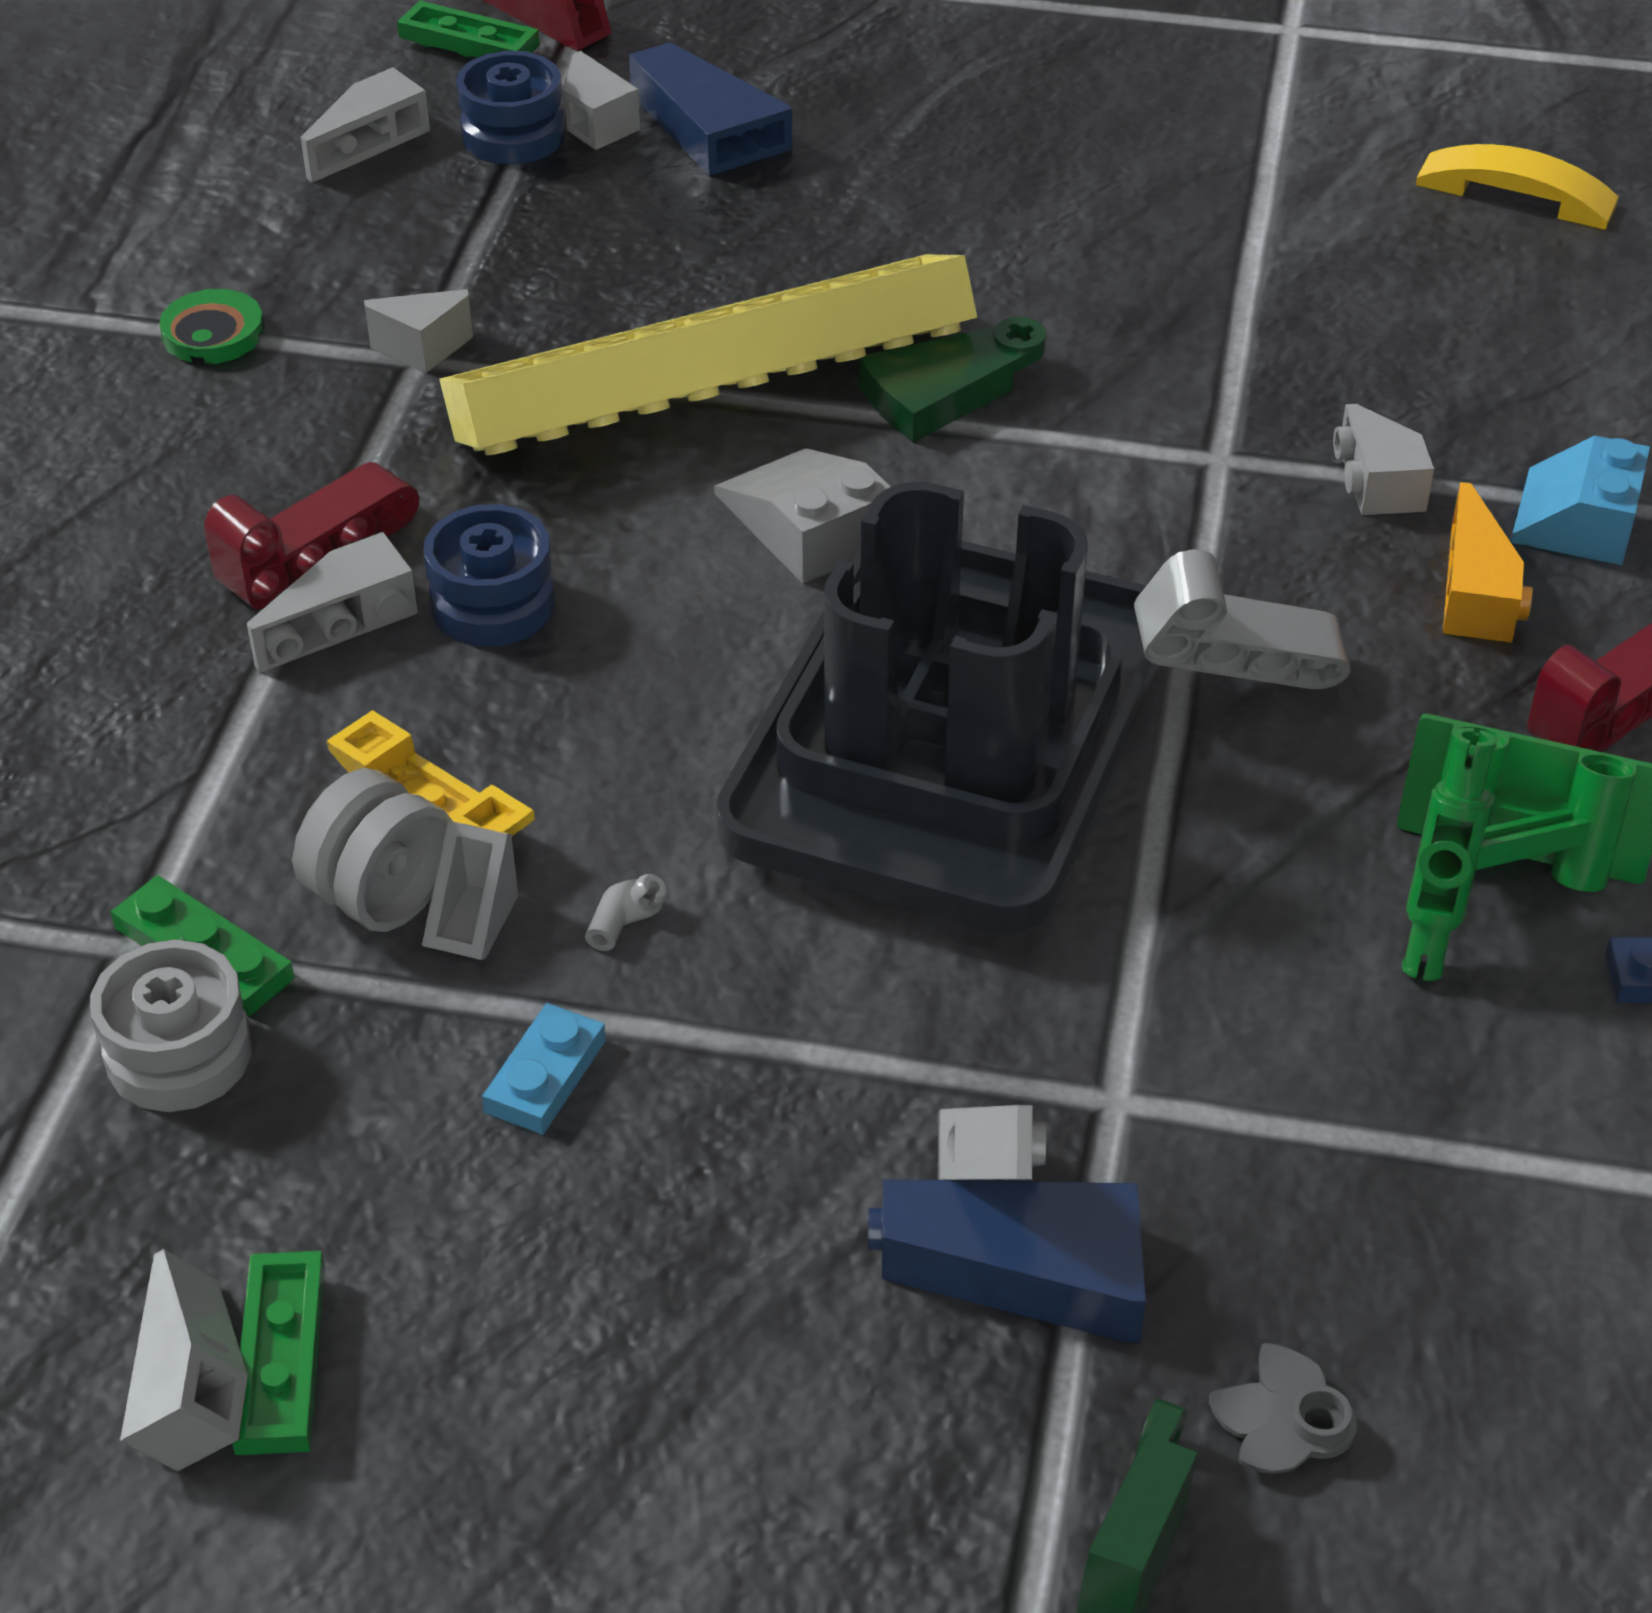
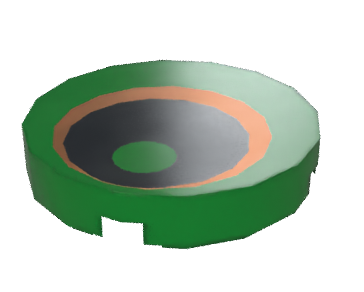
M205 289L186 294L170 303L162 312L159 323L162 342L169 353L187 362H192L191 356L204 357L205 364H219L231 361L252 351L260 342L259 334L262 332L264 334L265 327L263 313L257 301L243 292L230 289Z

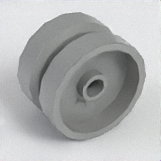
M361 768L346 773L322 792L303 820L296 835L292 857L295 878L307 891L328 904L337 905L348 917L368 930L388 932L406 924L424 909L432 898L447 821L453 820L444 809L420 795L410 794L401 783L379 770Z
M169 940L143 945L121 955L100 974L90 994L91 1019L96 1037L102 1046V1058L107 1076L118 1094L138 1107L163 1112L198 1108L223 1096L243 1077L252 1057L251 1034L246 1012L243 1009L238 976L225 955L207 945L183 940Z

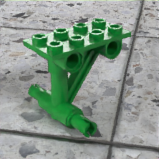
M1422 714L1417 726L1397 818V827L1399 829L1422 834L1406 904L1408 918L1413 923L1406 954L1401 964L1402 970L1409 976L1416 978L1422 956L1427 955L1428 959L1423 980H1437L1443 976V965L1451 931L1456 930L1465 919L1476 870L1522 859H1530L1552 864V877L1558 883L1579 891L1595 892L1603 890L1608 885L1609 878L1642 884L1645 881L1652 855V763L1432 714Z

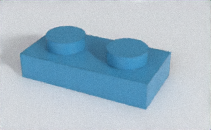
M546 1002L482 1095L484 1113L544 1135L605 1043V1023Z

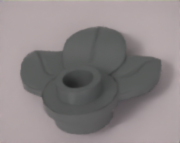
M1263 1343L1261 1345L1258 1360L1260 1383L1227 1387L1212 1391L1209 1394V1405L1220 1425L1235 1437L1244 1439L1239 1451V1463L1259 1472L1270 1474L1285 1473L1295 1470L1309 1457L1327 1459L1339 1456L1350 1448L1355 1439L1357 1418L1348 1399L1337 1389L1326 1386L1322 1369L1317 1363L1307 1356L1281 1345ZM1319 1422L1326 1425L1329 1429H1318L1308 1423Z

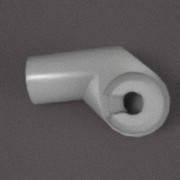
M644 874L638 879L623 881L609 887L603 894L586 931L585 939L588 944L597 950L609 951L614 948L623 926L644 920L658 913L668 893L664 881L654 874Z

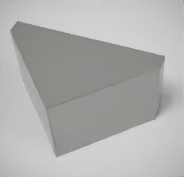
M468 289L364 300L371 349L424 373L429 372L473 338Z
M447 821L422 946L480 960L486 959L518 897L511 834L455 821Z

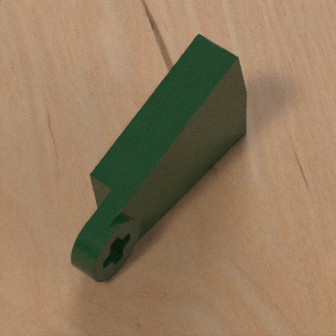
M1011 317L1000 321L995 326L866 355L859 358L858 387L879 415L914 443L1012 391L1014 373L1043 357L1045 353L1046 330L1040 322L1034 319Z
M1159 1398L1153 1403L1138 1443L1135 1459L1089 1550L1076 1613L1146 1612L1186 1511L1198 1455L1197 1451L1178 1445L1186 1419V1408Z

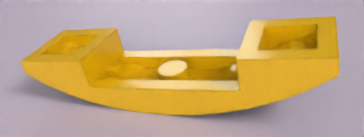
M1494 144L1461 145L1431 152L1416 180V186L1463 196L1469 182L1472 181L1558 201L1561 204L1557 219L1606 230L1619 198L1616 193L1597 178L1563 160L1529 149Z
M373 710L327 740L329 751L348 773L361 768L379 770L401 783L410 794L420 795L444 809L455 822L504 832L513 836L535 820L533 809L496 786L490 785L479 793L415 753L412 735Z

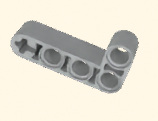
M1192 549L1182 551L1170 557L1143 589L1134 603L1145 658L1150 663L1307 689L1330 688L1345 680L1351 672L1339 622L1334 614L1326 611L1225 595L1215 557L1210 552Z

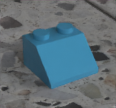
M1594 435L1530 467L1511 543L1622 566L1636 514L1650 446L1635 444L1621 438L1610 439Z

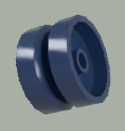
M502 51L476 58L459 71L456 87L458 104L462 110L460 117L462 141L466 150L475 157L495 164L518 165L538 161L549 156L563 144L565 120L564 111L560 105L563 96L562 81L556 64L544 56L526 51Z
M474 505L454 511L435 523L426 536L424 560L426 575L430 582L429 598L431 613L442 632L458 642L479 647L505 646L527 639L546 626L555 611V590L553 572L551 571L550 535L540 519L524 509L507 505Z

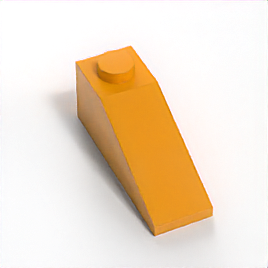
M1460 482L1451 526L1442 634L1512 643L1517 620H1528L1533 587L1523 586L1524 562L1473 485Z

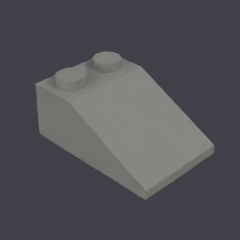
M805 448L715 485L714 494L804 584L832 572L839 559L848 562L852 561L861 546V520L874 498L891 486L865 462Z

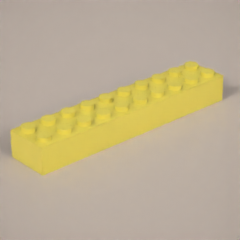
M925 254L444 377L439 380L455 442L471 446L473 451L485 450L486 455H494L516 449V439L536 437L537 441H547L569 434L568 425L587 423L588 428H595L620 421L618 412L638 410L639 414L662 411L670 408L668 400L670 398L688 397L689 401L703 400L719 395L718 386L737 384L738 388H746L769 381V372L786 371L787 375L801 374L817 369L816 360L835 358V362H845L866 356L865 348L883 345V349L887 350L913 344V335L930 333L931 337L953 334L961 331L960 322L977 318V312L965 255Z

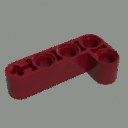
M368 462L270 519L237 495L222 497L212 505L204 521V531L213 574L218 582L257 610H262L330 551L382 532L388 537L402 529L413 519L417 512L419 494L416 489L377 462Z
M1652 623L1596 661L1572 645H1565L1554 652L1543 666L1537 680L1527 721L1528 733L1535 738L1602 752L1652 717Z

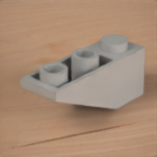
M382 532L330 551L247 622L254 664L259 673L418 614L412 570L386 535Z
M1032 1105L940 1109L938 1111V1180L1026 1181L1032 1180V1167L1036 1168V1166L1045 1165L1046 1125L1045 1121H1032Z
M162 1249L155 1253L153 1257L120 1441L162 1464L180 1471L238 1440L248 1374L218 1280Z

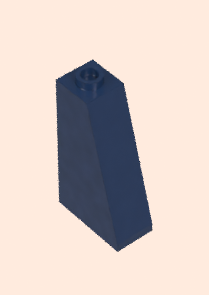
M671 42L629 54L630 83L638 88L641 106L709 176L793 150L792 108L785 102Z
M883 1179L882 1208H868V1250L882 1251V1279L1122 1342L1140 1343L1146 1298L1138 1183Z

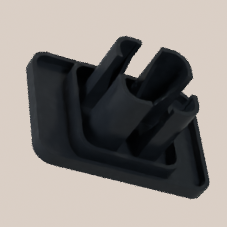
M927 482L902 483L885 489L874 498L861 520V546L851 562L839 559L828 577L824 589V610L718 795V837L721 845L730 855L751 865L989 931L1001 933L1024 931L1038 925L1051 913L1158 670L1159 665L1150 663L1145 658L1134 607L1137 597L1146 586L1086 571L1087 536L1076 522L1064 515L1023 505L1018 514L1015 554L962 541L963 490Z

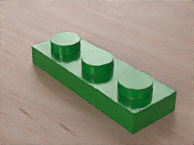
M420 0L397 21L399 38L417 42L424 47H437L457 52L464 57L479 58L486 54L502 51H526L533 53L540 46L539 29Z
M156 875L110 911L115 929L140 946L169 940H183L205 944L225 955L237 973L242 993L243 1009L247 1017H250L295 979L292 961L159 875Z
M322 1251L250 1254L240 1347L248 1378L239 1438L232 1443L235 1455L311 1451L325 1278V1263Z

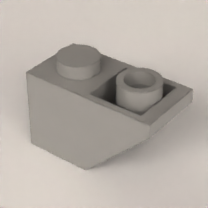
M582 51L574 53L564 88L567 131L595 150L639 131L641 100L638 88Z
M1346 404L1343 424L1334 430L1333 447L1336 459H1343L1345 487L1348 494H1355L1361 515L1426 512L1434 466L1422 434L1358 404Z

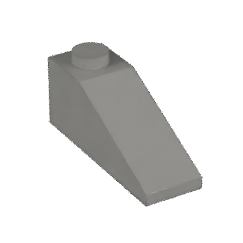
M393 67L354 83L300 137L307 179L313 183L430 132L426 91Z

